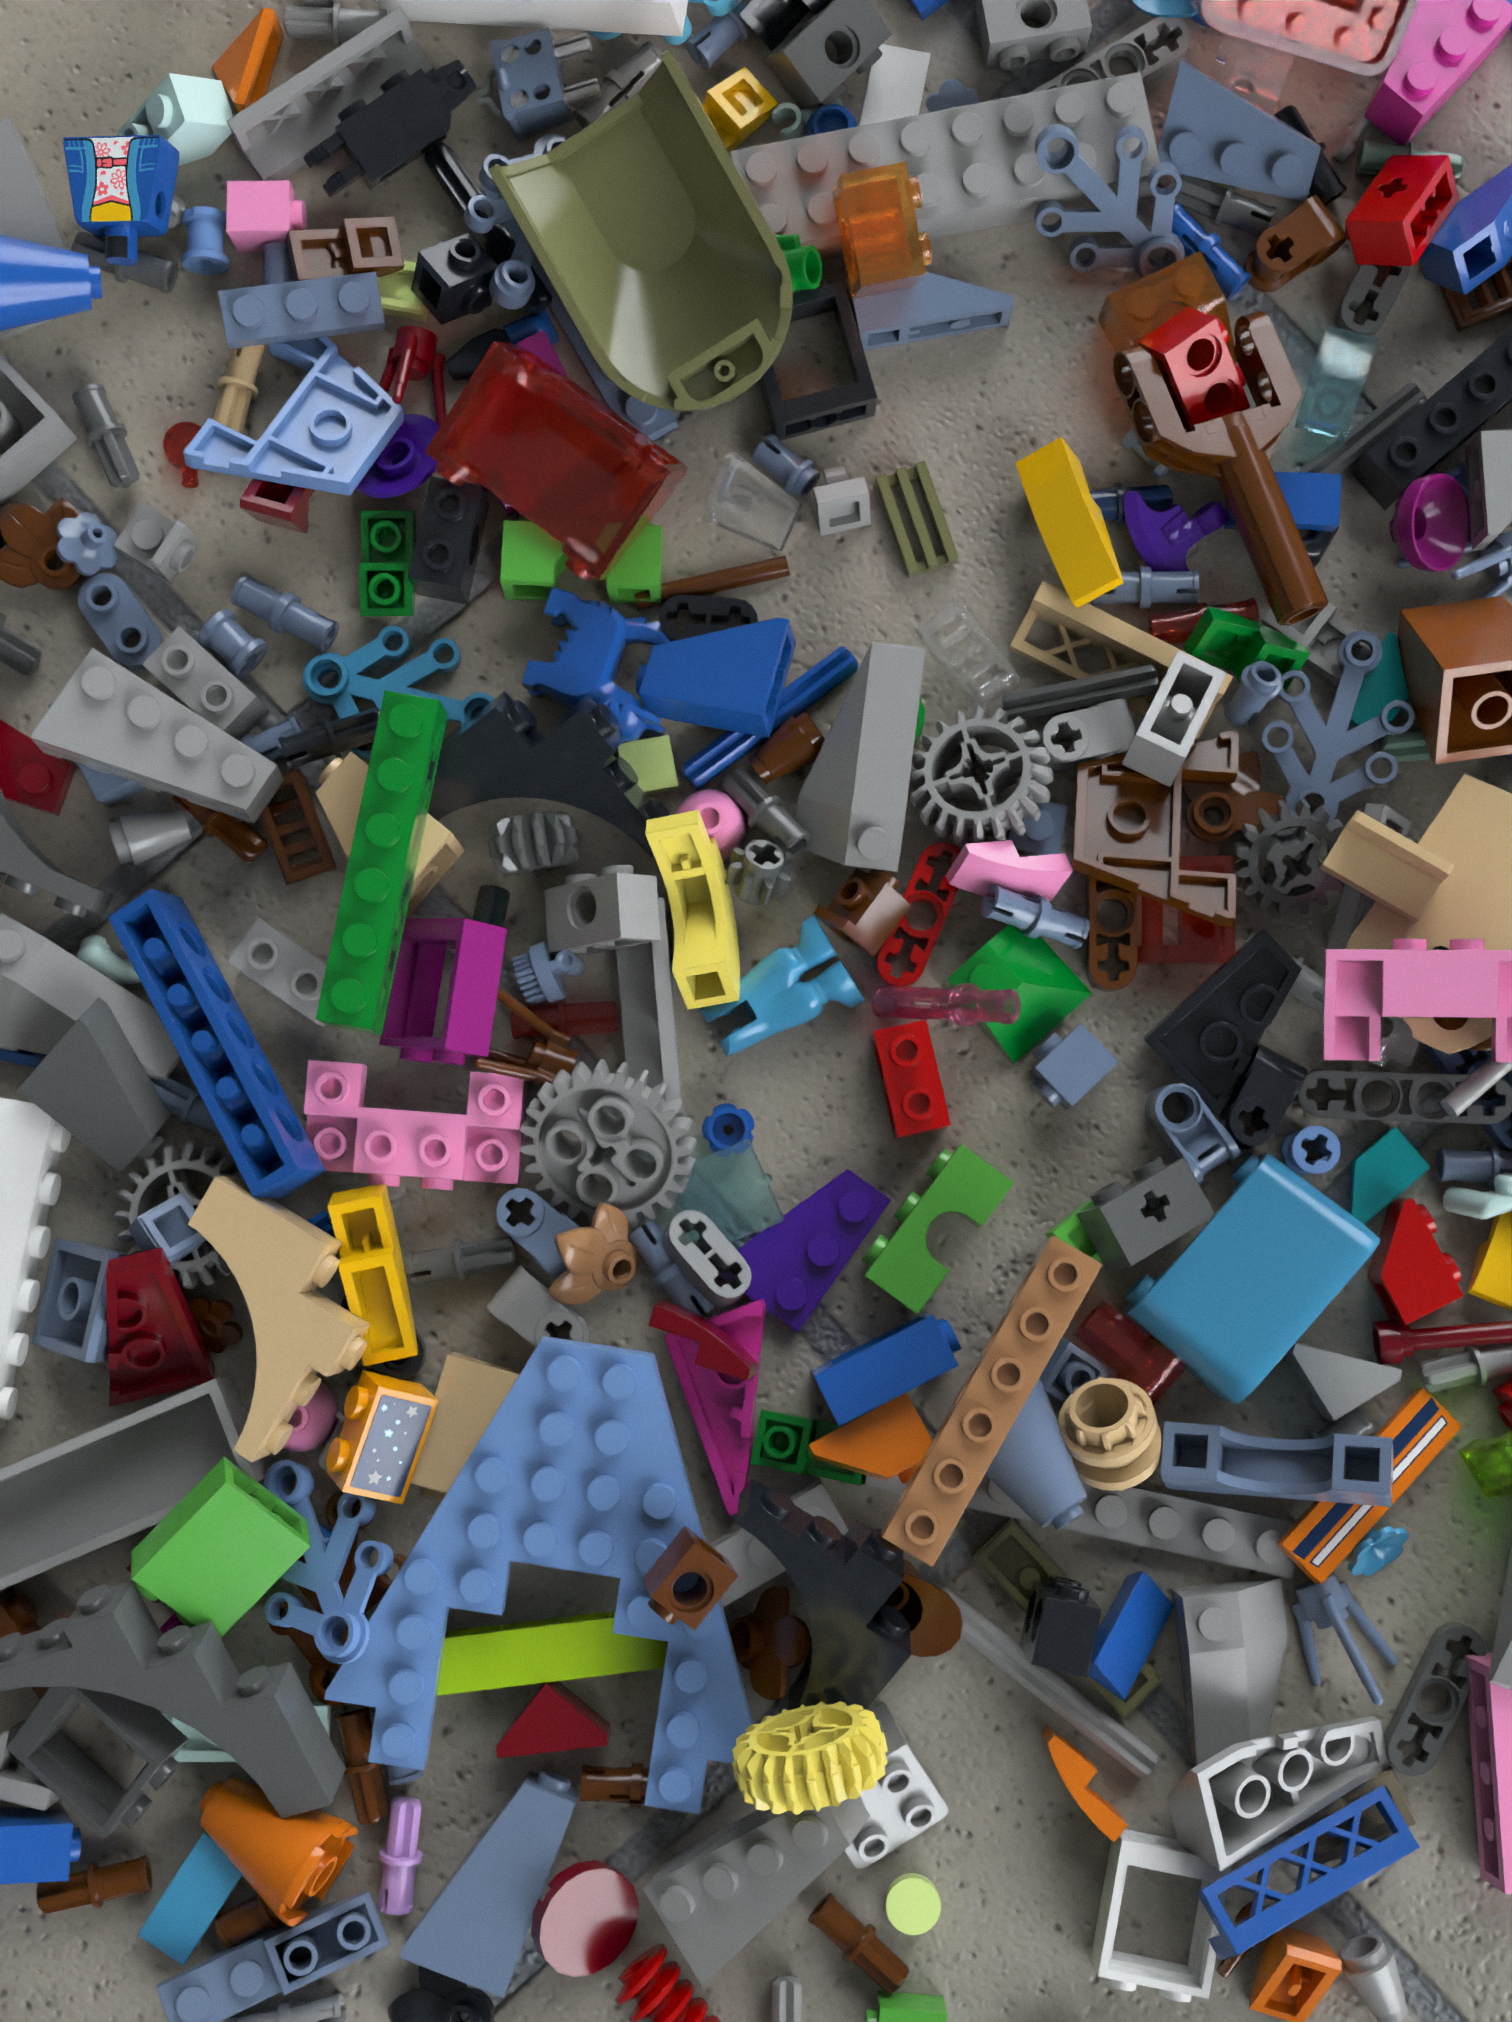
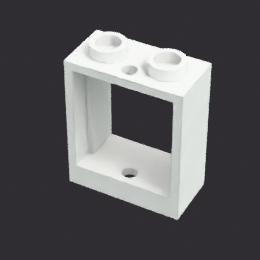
M1125 1829L1115 1842L1111 1840L1090 1961L1098 1977H1103V1982L1106 1985L1119 1990L1135 1991L1137 1985L1157 1988L1159 1995L1173 2001L1190 2002L1192 1996L1209 1999L1216 1953L1208 1939L1219 1932L1200 1898L1188 1965L1114 1951V1940L1128 1865L1201 1879V1889L1230 1873L1232 1865L1220 1872L1181 1846L1177 1839ZM1228 1889L1217 1895L1223 1908H1225Z

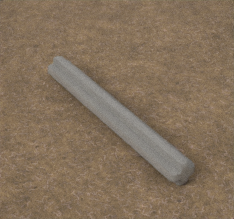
M942 1589L951 1596L960 1609L963 1620L961 1637L1135 1776L1144 1779L1151 1773L1159 1759L1155 1751L1053 1670L1031 1665L1019 1643L951 1589Z

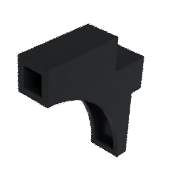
M504 691L443 739L428 814L437 821L454 811L479 802L518 797L546 799L565 803L603 818L637 842L651 858L654 857L645 835L646 821L669 816L670 813L660 800L655 797L650 799L637 784L638 777L631 765L622 757L615 758L612 755L616 752L622 734L619 732L620 724L616 716L606 705L602 703L597 705L588 694L539 732L536 728V719L529 708L519 700L513 701Z
M751 1479L739 1494L737 1524L764 1544L785 1567L796 1584L810 1622L811 1647L795 1682L789 1688L788 1710L799 1708L801 1704L805 1706L817 1705L821 1701L826 1705H832L841 1701L845 1702L847 1706L857 1704L861 1705L863 1709H867L911 1656L910 1623L906 1621L898 1610L892 1606L883 1605L904 1579L903 1550L882 1538L880 1535L882 1529L875 1528L873 1530L859 1520H856L848 1532L843 1535L827 1518L822 1516L814 1517L794 1505L790 1497L780 1489L775 1487L767 1488Z

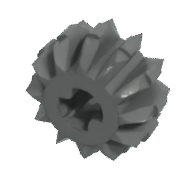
M563 811L533 812L525 815H516L511 818H502L500 821H495L488 828L490 858H493L495 870L506 876L535 874L566 868L573 865L579 859L578 846H580L578 829H575L573 817Z

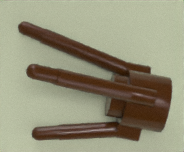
M498 987L497 999L548 1040L545 1043L535 1040L527 1058L489 1047L488 1057H483L486 1059L476 1058L473 1062L474 1067L500 1075L531 1081L539 1085H543L545 1082L553 1084L554 1078L562 1069L571 1075L578 1052L567 1048L570 1036L553 1029L514 997Z

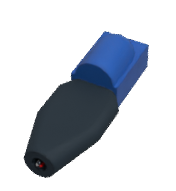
M546 309L539 315L530 314L505 325L503 330L494 328L470 339L445 362L453 381L483 377L492 363L505 351L542 330L545 331L552 345L559 342L557 331Z

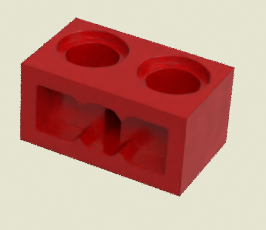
M1186 307L1137 342L1138 346H1141L1146 352L1155 357L1186 433L1191 430L1193 425L1217 419L1234 412L1244 411L1250 407L1243 389L1246 385L1245 376L1241 368L1232 360L1226 345L1229 341L1227 329L1215 315H1208L1191 307Z
M927 1020L873 1031L871 1042L894 1140L949 1127L951 1122Z

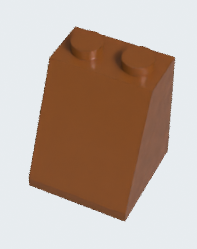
M1504 596L1400 610L1398 645L1407 689L1434 764L1512 754V606Z

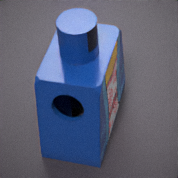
M161 135L63 137L74 216L77 224L92 235L105 238L106 262L123 266L137 264L138 237L163 236L168 230L179 165V151Z

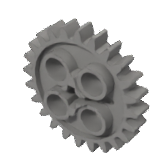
M600 1059L593 1074H591L588 1067L582 1061L577 1064L572 1072V1076L562 1069L554 1078L553 1084L545 1082L537 1093L538 1098H533L528 1106L526 1113L529 1116L520 1127V1132L527 1135V1137L520 1146V1152L533 1156L525 1166V1172H541L542 1176L535 1186L536 1191L551 1188L555 1192L549 1204L552 1207L559 1205L563 1201L569 1203L568 1218L573 1219L581 1210L588 1212V1224L591 1227L596 1208L599 1203L604 1202L620 1209L626 1216L628 1223L634 1228L638 1226L642 1212L654 1221L657 1219L662 1206L670 1209L678 1196L677 1192L683 1193L689 1181L687 1175L691 1173L696 1161L695 1158L689 1155L692 1154L697 1143L696 1138L685 1136L692 1124V1119L688 1117H675L682 1101L681 1099L664 1101L662 1096L667 1088L665 1082L658 1084L653 1089L646 1085L649 1071L643 1070L636 1079L629 1077L627 1062H622L616 1074L609 1072L605 1059ZM604 1106L618 1108L624 1117L611 1115ZM562 1130L573 1132L579 1137L580 1141L568 1139ZM635 1149H643L649 1152L655 1160L642 1158L636 1153ZM593 1173L607 1177L611 1184L598 1181Z

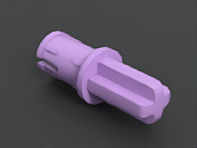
M395 1797L391 1801L386 1847L380 1849L378 1855L379 1860L383 1863L377 1909L381 1912L385 1911L386 1914L390 1915L409 1914L413 1910L415 1873L417 1865L423 1860V1853L417 1849L421 1802L414 1797Z

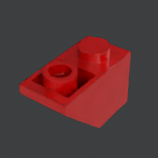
M1413 1198L1397 1199L1389 1203L1379 1234L1381 1240L1374 1251L1367 1277L1389 1320H1397L1399 1325H1408L1464 1296L1458 1285V1282L1462 1281V1276L1456 1262L1449 1253H1441L1432 1235L1437 1229L1431 1214L1423 1204L1417 1205Z

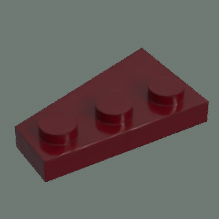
M160 1247L108 1260L106 1296L109 1336V1407L201 1385L215 1379L214 1362L163 1248Z

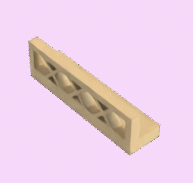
M1042 581L1035 594L1030 608L1009 647V650L1070 681L1152 664L1157 670L1159 687L1177 651H1182L1088 603L1076 608L1066 592ZM1036 618L1056 627L1062 646L1043 651L1025 642ZM1068 634L1080 640L1070 643ZM1093 646L1103 651L1109 669L1089 674L1079 669L1073 651ZM1065 654L1068 663L1055 656ZM1115 658L1125 662L1126 664L1117 666ZM1226 675L1194 740L1195 743L1198 741L1217 702L1226 692L1233 676ZM1157 691L1140 698H1125L1128 701L1130 711L1145 717L1150 707L1149 703H1152Z

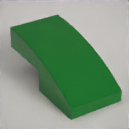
M1210 606L1206 608L1183 646L1184 652L1214 667L1233 671L1239 684H1241L1240 675L1246 666L1252 665L1255 662L1265 661L1274 665L1282 676L1288 671H1299L1310 655L1307 647L1267 626ZM1294 678L1284 681L1283 689L1285 692Z

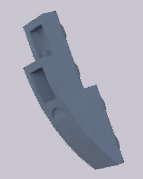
M369 1890L308 1911L309 1915L294 1927L288 1926L283 1922V1925L276 1930L267 1928L242 1940L232 1948L224 1947L211 1953L210 1959L157 1983L156 1990L168 2022H220L282 1991L286 1995L390 1945Z

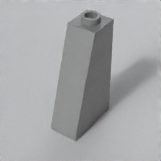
M10 117L0 120V234L71 250L25 139ZM51 320L0 331V342Z

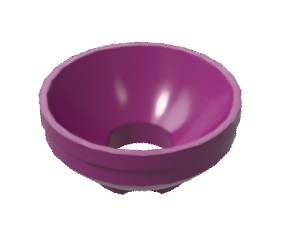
M1431 474L1414 480L1395 504V513L1389 522L1392 541L1396 542L1402 555L1418 570L1442 572L1450 569L1461 558L1467 545L1470 532L1467 497L1458 481L1448 474Z

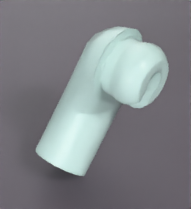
M90 935L81 941L80 949L77 953L78 959L120 986L142 983L130 959H121L113 953L107 944L106 938L99 935Z
M1512 1173L1498 1174L1494 1178L1495 1191L1480 1192L1456 1186L1449 1187L1443 1197L1444 1209L1447 1212L1479 1219H1489L1512 1211Z

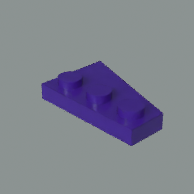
M849 1169L845 1170L737 1249L748 1263L752 1275L750 1286L744 1294L754 1301L764 1298L766 1310L799 1332L891 1202V1199ZM729 1270L723 1274L718 1272V1275L730 1284L735 1278L734 1274Z

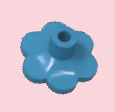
M1391 1526L1384 1527L1376 1532L1372 1527L1354 1549V1557L1348 1564V1570L1353 1575L1363 1573L1365 1576H1371L1377 1573L1385 1564L1393 1562L1402 1554L1404 1550L1402 1545L1409 1538L1408 1532L1403 1527L1393 1529Z

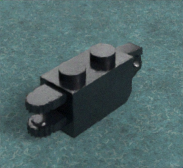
M459 59L427 74L424 73L422 68L410 76L405 69L401 70L380 86L384 94L368 105L361 98L347 106L337 115L341 123L335 126V133L303 157L309 168L322 165L332 155L343 149L353 163L344 170L333 174L322 186L329 197L342 191L361 177L369 189L372 190L432 149L435 144L446 139L450 129L451 113L476 89L472 77Z

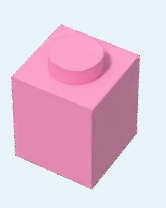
M290 180L227 181L226 232L237 253H262L265 244L273 242L286 243L285 239L288 231L307 230L308 221L305 201L297 199Z

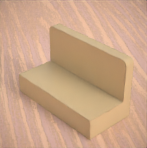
M1357 810L1346 823L1319 869L1411 922L1416 923L1440 884L1450 875L1454 865Z

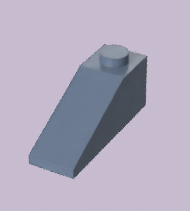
M881 262L867 263L858 267L855 272H849L847 276L846 290L864 351L1009 326L1014 307L1012 295L902 264L886 266Z

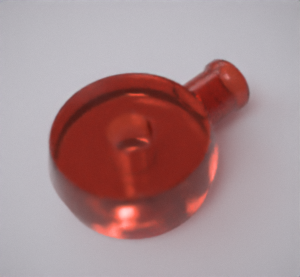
M188 421L179 422L168 429L163 439V449L168 462L182 471L181 485L185 488H196L199 486L197 471L200 469H194L185 464L183 451L202 426Z

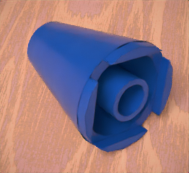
M0 234V331L92 310V299H102L100 266H89L88 254Z

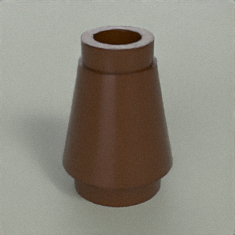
M806 711L796 719L791 715L756 751V754L749 758V761L767 785L774 779H778L815 762L825 738Z

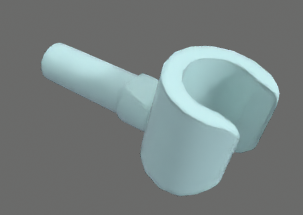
M840 97L832 103L843 106ZM785 102L775 107L772 112L774 124H778L786 118L796 120L792 126L780 131L781 138L783 140L800 138L804 133L810 116L822 106L819 104L811 108L799 110L796 105Z

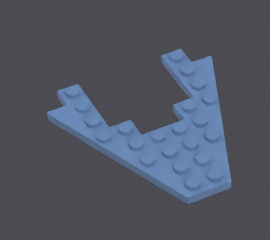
M543 1336L368 1621L370 1638L364 1653L357 1660L348 1664H342L325 1691V1700L376 1708L368 1762L424 1770L428 1760L449 1608L502 1616L505 1610L512 1561L620 1578L613 1633L668 1642L644 1806L700 1814L707 1761L712 1760L732 1764L734 1762L732 1749L736 1746V1739L741 1734L746 1733V1728L754 1724L721 1599L695 1631L680 1619L674 1625H671L656 1614L648 1605L651 1597L642 1578L683 1527L686 1526L704 1540L654 1353ZM689 1572L681 1575L675 1581L673 1590L678 1592L690 1590L697 1583L699 1574Z

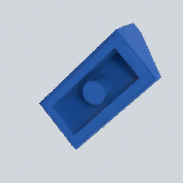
M1143 1571L1127 1575L1099 1626L1088 1673L1089 1677L1121 1700H1124L1128 1695L1174 1608V1605L1152 1578Z

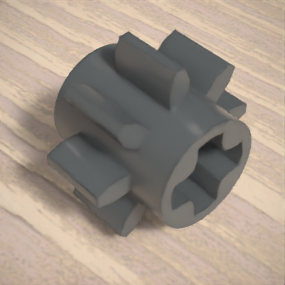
M751 840L746 846L745 851L737 847L732 849L725 884L734 885L735 893L740 900L751 905L765 906L772 899L773 894L782 898L786 896L791 881L789 876L793 861L784 860L782 849L775 843L768 840Z

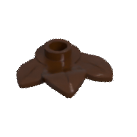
M64 498L56 501L47 510L46 514L26 503H9L4 505L0 513V530L7 545L0 548V580L17 588H26L41 583L48 589L62 591L75 586L83 575L77 572L73 563L65 562L61 569L53 571L49 569V561L57 555L56 545L60 541L56 533L57 524L64 518L75 519L79 515L76 508Z
M1250 751L1239 754L1238 775L1235 783L1182 779V788L1190 801L1186 815L1187 825L1195 837L1208 843L1225 841L1235 832H1243L1241 827L1244 823L1257 827L1261 823L1257 814L1258 809H1264L1271 816L1277 813L1278 800L1283 799L1286 804V799L1276 793L1259 791L1261 787V766L1257 752ZM1210 810L1217 811L1222 816V823L1215 826L1209 825L1205 822L1203 814Z
M773 1586L766 1589L760 1595L754 1612L747 1614L745 1617L735 1619L729 1628L737 1662L742 1667L749 1669L753 1690L761 1697L777 1701L785 1696L787 1668L800 1665L806 1659L811 1647V1636L807 1624L800 1618L788 1615L790 1605L789 1589L782 1586Z

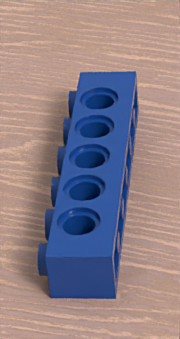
M149 889L110 915L108 919L252 1196L256 1198L282 1199L325 1172L326 1169L182 897Z

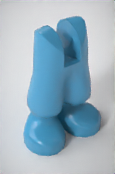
M815 915L802 922L800 926V940L796 947L775 949L746 975L740 978L739 1001L706 1006L699 1009L706 1024L720 1017L728 1016L734 1012L733 1009L740 1005H743L752 1022L744 1027L741 1025L734 1029L729 1036L718 1042L726 1056L740 1052L779 1032L817 1018L821 1014L824 1004L828 1001H837L850 1008H855L865 1002L863 995L841 960L829 966L810 981H802V975L805 972L838 956Z

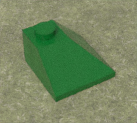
M1007 925L952 973L942 985L945 991L1012 1064L1019 1060L1092 994L1040 936L1037 938L1024 936L1020 928L1012 925Z

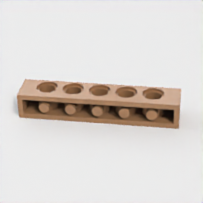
M1055 1236L1045 1240L880 1532L882 1538L929 1566H934L1103 1265L1102 1263Z

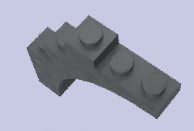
M133 1581L110 1588L106 1584L96 1586L85 1592L78 1599L77 1607L70 1618L57 1619L42 1630L21 1635L19 1632H14L0 1638V1692L22 1687L68 1686L112 1693L154 1707L195 1728L230 1754L259 1784L281 1819L332 1805L346 1768L292 1664L287 1662L269 1668L263 1665L257 1666L240 1676L212 1621L190 1628L187 1625H180L162 1635Z

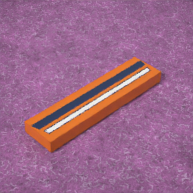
M1424 1387L1416 1388L1374 1435L1375 1437L1392 1438L1394 1451L1392 1505L1463 1427ZM1314 1501L1278 1540L1276 1545L1315 1584H1322L1390 1507Z

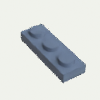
M376 271L218 291L228 349L385 329Z

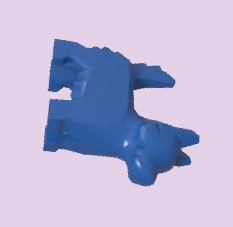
M552 587L544 611L545 615L553 617L552 626L562 628L569 624L572 629L565 631L566 641H558L559 651L553 652L554 662L528 661L522 680L523 687L527 689V693L539 698L544 696L550 697L567 709L571 708L588 694L597 705L600 703L606 705L616 716L620 724L619 732L622 734L618 746L624 741L638 740L646 729L663 733L665 728L659 724L660 719L646 710L635 696L615 685L627 644L644 643L659 645L670 642L667 636L660 631V622L647 623L646 617L626 618L602 601L581 600L573 592Z

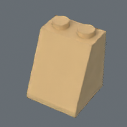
M351 751L343 760L336 758L325 768L319 778L321 787L316 791V795L348 860L369 766ZM428 813L406 918L413 914L465 851L452 832Z

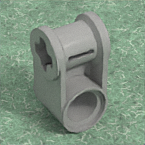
M1127 699L1111 700L1087 709L1059 714L1051 718L1039 732L1041 738L1039 747L1048 749L1051 760L1045 766L1051 768L1052 772L1077 768L1078 763L1127 753L1136 735ZM1056 734L1060 742H1069L1070 747L1066 752L1062 745H1053L1051 740Z
M523 1264L517 1267L486 1305V1308L501 1323L514 1333L522 1336L535 1348L543 1336L557 1337L556 1332L552 1329L553 1325L562 1326L568 1323L573 1327L569 1333L573 1341L586 1343L590 1341V1329L584 1317L570 1305L561 1303L548 1293L551 1286Z

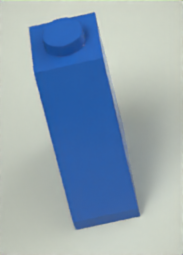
M774 618L655 645L652 647L648 664H642L639 668L636 679L637 695L640 696L646 710L658 718L770 738L796 647V641L789 620Z
M0 1807V1884L69 1881L70 1862H78L80 1858L81 1831L79 1827H73V1822L66 1811Z

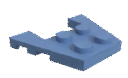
M328 337L269 344L271 355L309 373L259 440H253L208 418L183 451L185 464L194 469L351 496L404 422L403 407L395 404L392 401V397L359 366L354 369L338 354L337 346Z

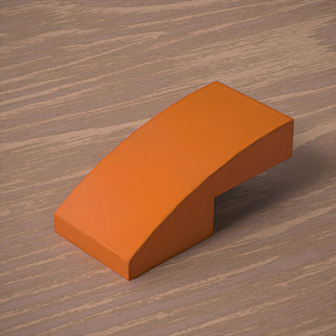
M1047 1724L1041 1734L1047 1752L1058 1774L1083 1812L1108 1838L1115 1842L1128 1824L1117 1809L1088 1786V1783L1098 1770L1090 1758Z

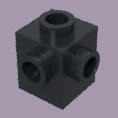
M470 233L450 240H442L431 247L418 251L411 291L437 321L443 325L469 314H478L491 306L493 298L489 291V283L498 265L492 255L485 251Z

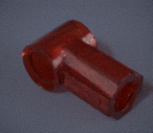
M1102 1300L1091 1310L1073 1334L1116 1372L1114 1376L1116 1379L1127 1380L1142 1388L1151 1399L1153 1406L1187 1368L1162 1343L1150 1335L1146 1337L1105 1300Z

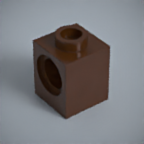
M684 1526L642 1578V1581L651 1597L648 1605L656 1614L671 1625H674L680 1619L695 1631L738 1575L725 1556ZM689 1572L699 1574L697 1583L690 1590L684 1592L673 1590L675 1581L681 1575Z

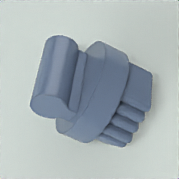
M545 941L529 947V952L511 959L512 967L514 968L513 972L515 973L514 977L517 979L516 982L520 985L519 989L523 991L522 995L526 997L525 1002L530 1005H536L547 1000L553 1003L566 998L567 992L563 976L578 977L585 969L584 961L569 950L560 951L556 957H554L553 953H548V944Z

